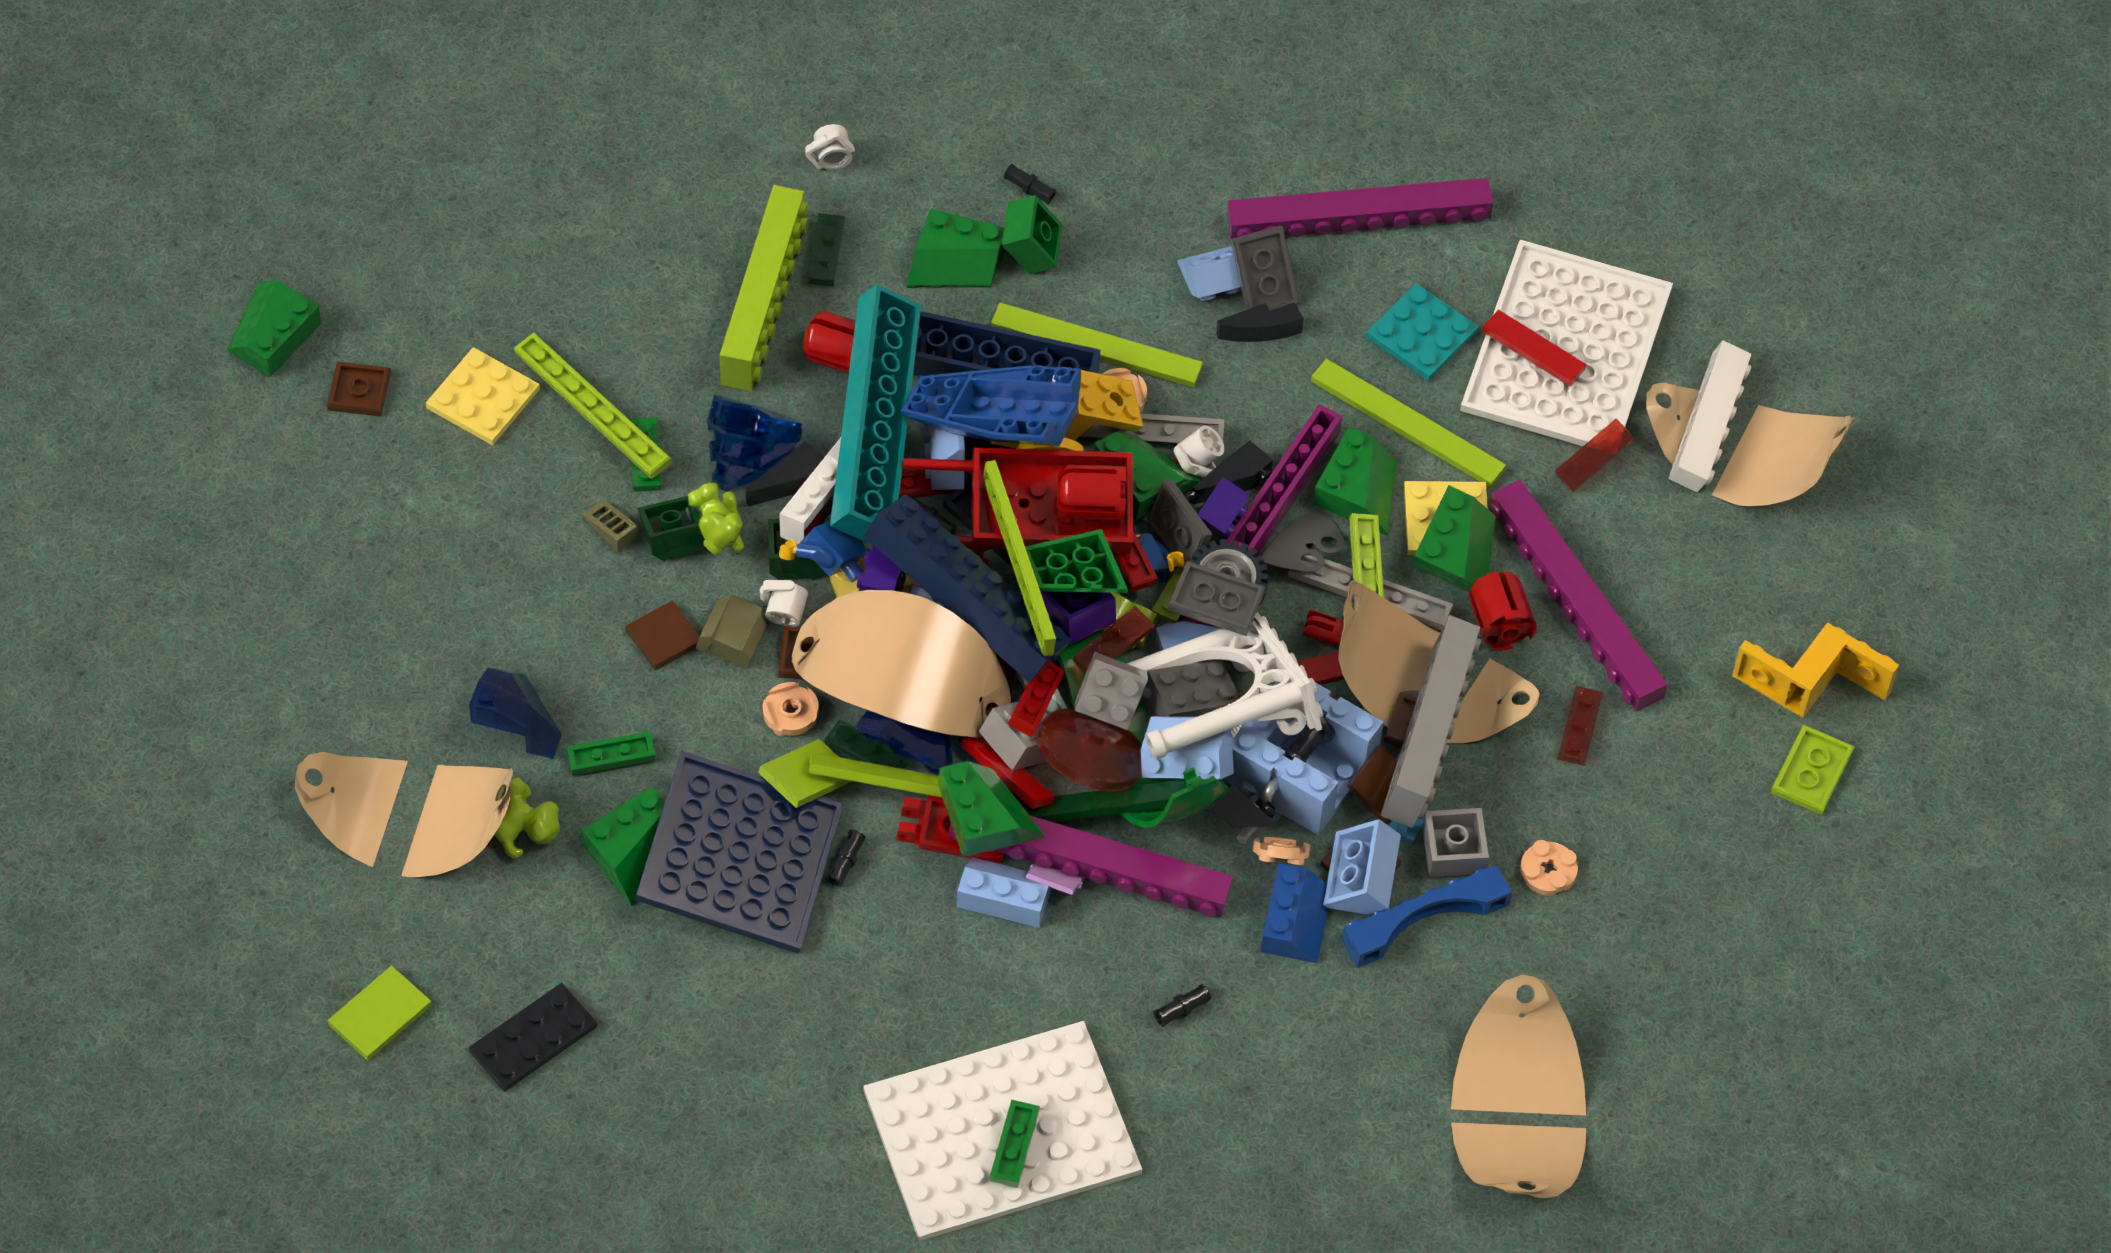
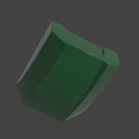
M688 496L637 508L652 555L665 562L669 558L690 553L697 554L704 546L703 542L705 539L699 527V520L701 518L697 509L689 505Z
M768 519L770 574L778 580L803 578L815 580L824 573L823 569L811 559L797 557V555H795L793 560H784L779 557L780 546L788 540L780 537V519Z

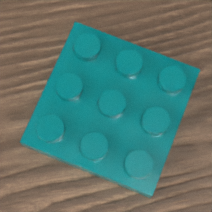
M1416 283L1366 332V338L1429 381L1478 332L1479 326Z

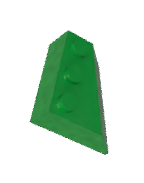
M930 209L914 251L907 288H916V286L941 288V285H957L958 288L991 287L1005 251L1002 246V236L1005 227Z
M278 280L258 282L228 347V351L271 377L321 325L319 306Z
M1348 427L1315 486L1313 505L1349 519L1352 513L1378 515L1379 532L1387 535L1396 461L1373 436Z
M1115 432L1094 443L1093 451L1132 453L1133 516L1136 520L1150 514L1163 480L1172 479L1182 493L1190 488L1192 489L1200 481L1198 477L1184 471L1179 464L1137 435Z
M1448 485L1411 565L1470 592L1474 582L1490 572L1496 516L1474 496Z
M1102 529L1025 546L1040 591L1128 593L1127 586Z
M969 761L940 767L938 786L963 857L1045 838V834L993 769Z
M653 786L582 829L583 846L631 906L636 902L634 899L665 803Z

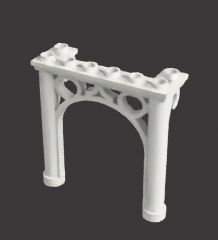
M1258 612L1247 636L1221 628L1127 663L1148 672L1149 670L1187 665L1204 660L1223 659L1230 660L1233 666L1240 672L1252 670L1255 674V680L1250 690L1232 704L1161 731L1156 729L1146 733V741L1155 760L1166 757L1168 752L1256 719L1258 721L1276 720L1278 727L1287 735H1295L1301 732L1306 724L1310 729L1322 730L1320 718L1323 717V712L1318 701H1315L1314 695L1318 692L1312 678L1308 679L1302 665L1298 666L1295 655L1288 652L1285 642L1283 640L1279 641L1276 630L1274 628L1270 629L1266 617L1260 616ZM1277 681L1281 682V683H1279V684H1277V685H1274V686H1269V685H1267V684H1269V683H1271V682H1277ZM1294 717V720L1291 722H1286L1284 720L1285 718Z

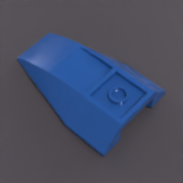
M1037 365L920 376L901 412L902 415L919 423L960 436L995 442L1060 446L1078 412L1081 369Z

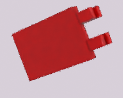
M928 795L925 801L904 797L901 816L914 819L919 818L918 824L900 821L896 840L908 843L914 842V845L918 846L919 849L963 857L958 842L954 838L948 837L951 821L943 798ZM986 851L964 857H974L990 862L1002 863L1004 853Z

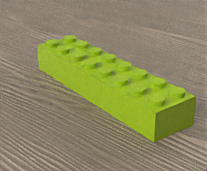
M777 185L772 187L720 352V381L723 386L752 391L755 382L759 383L761 380L762 367H760L761 361L767 360L769 353L767 342L768 339L773 340L776 324H773L774 319L780 318L782 311L780 300L781 297H786L788 293L789 281H787L788 275L793 276L796 263L793 258L795 254H800L802 246L800 236L801 233L806 234L809 219L806 218L808 202H805L804 191Z

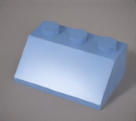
M1232 246L1177 260L1191 295L1200 298L1202 301L1213 299L1220 292L1225 291L1226 294H1232L1241 291Z
M924 425V441H929V443L924 444L925 459L965 460L964 436ZM925 470V478L931 479V490L964 489V471Z
M1152 716L1146 733L1156 729L1161 731L1195 717ZM1232 729L1168 752L1166 757L1158 760L1153 758L1145 736L1141 747L1142 778L1184 779L1183 772L1193 767L1196 776L1200 775L1202 779H1207L1211 776H1214L1216 779H1222L1234 774Z
M1380 819L1337 831L1323 905L1326 908L1365 915L1389 909L1401 835Z
M972 857L965 866L957 890V907L1040 928L1052 888L1027 879L1028 871Z

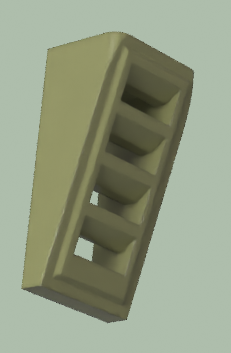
M604 499L582 514L583 518L617 552L639 537L638 526ZM602 509L606 511L599 517H594V515ZM608 516H611V517H612V518H610L609 520H607L605 523H602V522H601V521H603L605 518H607ZM615 522L618 523V524H616L615 526H613L611 529L609 528V526L612 525L613 523H615ZM621 528L624 529V530H622L621 532H619L618 534L615 533L616 531H618V530L621 529Z

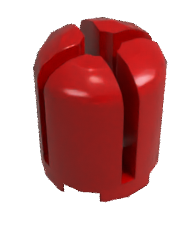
M828 311L817 313L810 321V325L807 327L804 335L803 347L806 358L810 362L849 374L856 320Z
M1069 464L1063 467L1058 474L1057 508L1061 516L1075 520H1123L1126 508V466Z
M1501 571L1499 574L1498 572H1492L1474 582L1469 592V601L1477 624L1480 627L1484 643L1491 645L1494 651L1514 649L1511 644L1518 643L1528 636L1530 640L1533 638L1537 631V624L1523 585L1517 576L1507 571Z

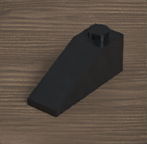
M1249 440L1192 487L1197 495V501L1193 503L1205 502L1222 477L1244 492L1253 490L1259 484L1264 485L1272 474L1273 459Z
M804 441L746 488V503L749 506L796 494L824 457Z

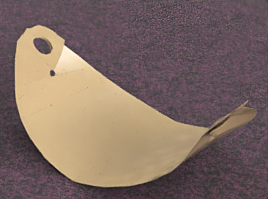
M1668 383L1653 384L1647 392L1646 409L1659 445L1665 457L1673 465L1699 390ZM1665 394L1668 396L1671 406L1669 408L1661 407L1656 401V395ZM1758 405L1712 495L1739 506H1765L1787 501L1805 493L1820 479L1830 456L1840 447L1848 429L1858 421V418H1853L1850 415L1833 417L1789 413Z
M1352 580L1349 582V592L1344 605V628L1338 659L1342 674L1352 693L1371 715L1383 721V725L1388 728L1399 693L1409 690H1418L1419 693L1432 648L1440 632L1424 625L1379 594ZM1352 595H1354V610L1351 603ZM1489 659L1462 700L1459 714L1453 721L1456 724L1450 740H1447V743L1480 741L1527 717L1538 704L1539 690L1531 682L1515 672ZM1518 693H1526L1530 700L1526 704L1516 705L1512 702V697ZM1390 703H1391V714H1388V713H1389V706H1390Z
M864 590L836 598L814 612L801 626L792 653V663L796 672L816 688L844 702L930 731L981 738L983 736L979 733V730L987 719L985 712L987 705L993 702L999 707L1011 703L1008 681L995 653L985 639L953 612L924 597L893 590ZM807 637H813L812 649L803 652L801 650L802 642Z
M326 752L310 754L298 764L295 790L304 810L328 840L350 857L373 867L408 761L350 757ZM437 765L401 876L425 877L439 875L463 866L481 853L501 826L508 809L511 784L514 778L512 768L509 770L476 766ZM309 769L320 771L323 776L320 785L313 786L306 781L305 774ZM505 785H506L505 794H504V796L500 799V797H501V795H502V792H503V790H504V788H505ZM331 787H334V793L331 792Z
M1520 975L1505 980L1483 1005L1465 1037L1459 1055L1453 1082L1451 1109L1586 1116L1585 1085L1576 1040L1556 995L1543 980L1528 975ZM1522 985H1529L1534 991L1533 998L1528 1003H1521L1517 999V990ZM1524 1013L1525 1017H1519V1014ZM1451 1123L1453 1141L1459 1161L1465 1173L1473 1182L1479 1185L1494 1186L1509 1193H1522L1539 1198L1556 1197L1570 1188L1578 1177L1585 1152L1586 1128ZM1526 1183L1528 1185L1535 1187V1189L1526 1190L1520 1188L1518 1185H1523Z

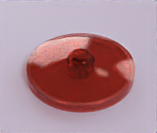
M1075 708L1054 711L1042 721L1037 733L1038 748L1044 759L1066 778L1080 785L1103 791L1125 790L1136 785L1141 779L1142 744L1131 731L1077 712Z

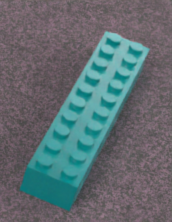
M878 284L858 297L830 522L831 527L871 545L873 544L863 536L879 512L899 499L908 417L902 415L901 410L911 394L921 311L920 304Z

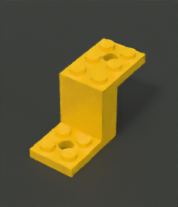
M1081 370L1078 412L1064 438L1075 441L1093 424L1138 432L1143 427L1133 381ZM991 441V444L1016 449L1019 446V443Z
M1827 623L1793 668L1788 666L1785 661L1776 659L1766 653L1760 646L1745 640L1739 647L1732 676L1803 718L1837 673L1885 701L1891 693L1899 664L1895 663L1890 657L1871 649L1865 642L1858 641L1846 634L1843 629Z

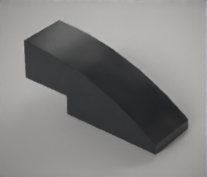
M1295 302L1272 311L1264 303L1218 320L1216 336L1221 340L1237 342H1260L1287 338L1302 333L1304 318Z

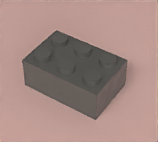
M1221 659L1149 670L1147 672L1148 680L1141 695V699L1151 717H1198L1225 707L1229 703L1232 704L1240 697Z

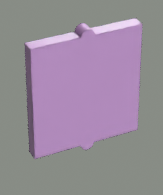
M1036 863L1031 864L1026 875L1027 879L1073 895L1077 888L1080 889L1085 879V877L1079 875H1067L1063 870L1053 867L1043 868Z

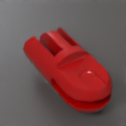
M1312 609L1308 610L1302 635L1339 648L1344 621Z

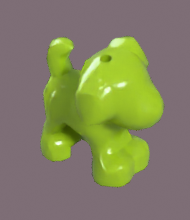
M706 483L699 489L689 493V505L699 508L702 514L699 520V527L705 539L703 545L714 555L721 554L730 545H732V550L735 553L742 552L744 543L739 533L743 527V522L738 513L735 494L733 492H726L722 494L723 501H720L717 483Z
M515 778L512 781L510 805L501 826L494 834L502 843L506 854L512 859L518 858L523 854V849L515 847L513 843L522 831L525 830L530 840L538 845L552 842L560 831L558 820L559 807L557 804L547 801L532 808L527 804V799L531 796V790L521 778Z

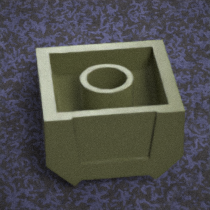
M733 594L718 599L702 630L696 648L705 652L708 651L735 663L736 666L747 669L768 624L763 607Z

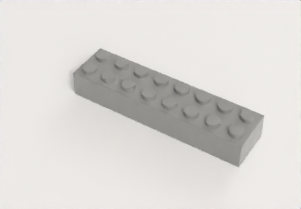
M1451 615L1448 616L1432 648L1380 816L1412 828L1417 818L1423 819L1428 804H1431L1436 788L1433 786L1435 782L1437 783L1443 768L1440 766L1441 760L1444 761L1449 749L1447 740H1450L1456 724L1453 721L1454 718H1457L1462 706L1460 696H1464L1469 681H1466V675H1470L1475 660L1472 659V654L1476 655L1481 643V639L1477 638L1480 630L1479 626Z

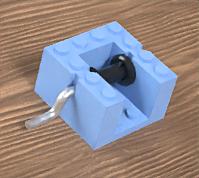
M1315 682L1318 692L1314 695L1315 701H1318L1323 712V717L1320 718L1322 730L1310 729L1306 724L1301 732L1295 735H1287L1278 727L1276 720L1258 721L1256 719L1244 724L1232 739L1234 774L1223 778V780L1231 785L1239 778L1242 781L1249 782L1255 787L1256 793L1263 800H1268L1276 806L1277 812L1319 835L1350 794L1351 790L1347 785L1375 747L1380 745L1383 721L1342 697L1338 701L1330 697L1331 691ZM1294 717L1285 718L1284 720L1286 722H1291L1294 720ZM1244 827L1236 837L1237 840L1242 844H1246L1258 827Z

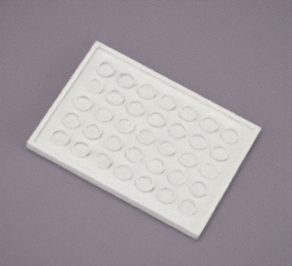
M1520 240L1494 314L1499 309L1584 362L1586 369L1570 387L1486 334L1461 403L1460 411L1616 456L1673 283Z
M1084 1021L864 1086L866 1099L919 1241L1142 1174V1167ZM1011 1099L1040 1106L1018 1188L990 1182V1173Z

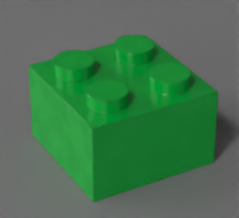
M1036 195L1008 202L1002 246L1029 274L1056 268L1063 224Z

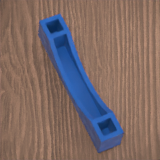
M1496 865L1490 868L1483 867L1463 879L1455 878L1439 889L1431 888L1424 892L1422 896L1412 900L1410 898L1402 900L1393 908L1376 911L1371 917L1364 920L1357 919L1350 922L1344 927L1342 941L1359 968L1383 958L1394 939L1413 923L1435 914L1447 912H1470L1487 915L1509 906L1512 891Z

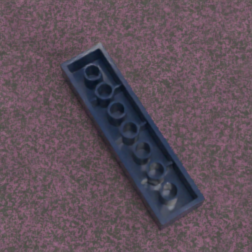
M920 311L913 374L928 376L1037 365L1079 368L1084 371L1098 373L1101 350Z
M906 494L879 512L863 536L944 608L953 612L973 627L985 639L989 647L1027 681L1031 682L1054 664L1072 639L1060 627L1051 622L1056 636L1054 654L1044 656L1022 594L1013 589L1002 579L1000 574L989 568L977 554L972 553L956 536L940 525L936 518L930 516L914 499Z

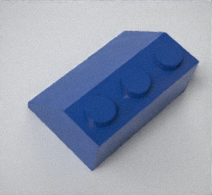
M1279 863L1263 933L1261 952L1317 963L1329 909L1323 905L1327 883L1307 868Z

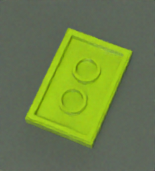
M1803 724L1770 793L1823 815L1855 746Z
M820 739L761 765L758 771L795 808L853 782L809 773L811 752L839 757Z
M391 965L327 1021L328 1025L369 1061L428 1010L432 1003L430 999Z

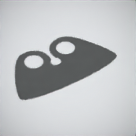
M1315 509L1300 517L1286 528L1268 546L1262 558L1264 563L1281 568L1309 572L1317 571L1323 567L1324 557L1319 552L1308 549L1306 544L1312 543L1317 549L1325 553H1336L1343 549L1345 541L1332 519L1322 509ZM1332 537L1337 540L1338 545L1332 549L1322 546L1321 539ZM1306 554L1314 555L1318 559V564L1307 566L1302 563L1301 557Z

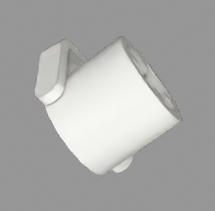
M836 124L826 125L818 129L814 134V141L805 147L806 157L819 170L823 168L833 170L846 167L852 161V152L855 151L853 144L849 141L845 127Z
M1209 426L1200 427L1174 448V454L1182 469L1187 473L1203 478L1216 468L1213 461L1224 453V444L1221 437Z
M791 580L763 581V586L760 588V599L763 601L764 606H767L766 618L782 626H799L808 596L807 590L794 584Z

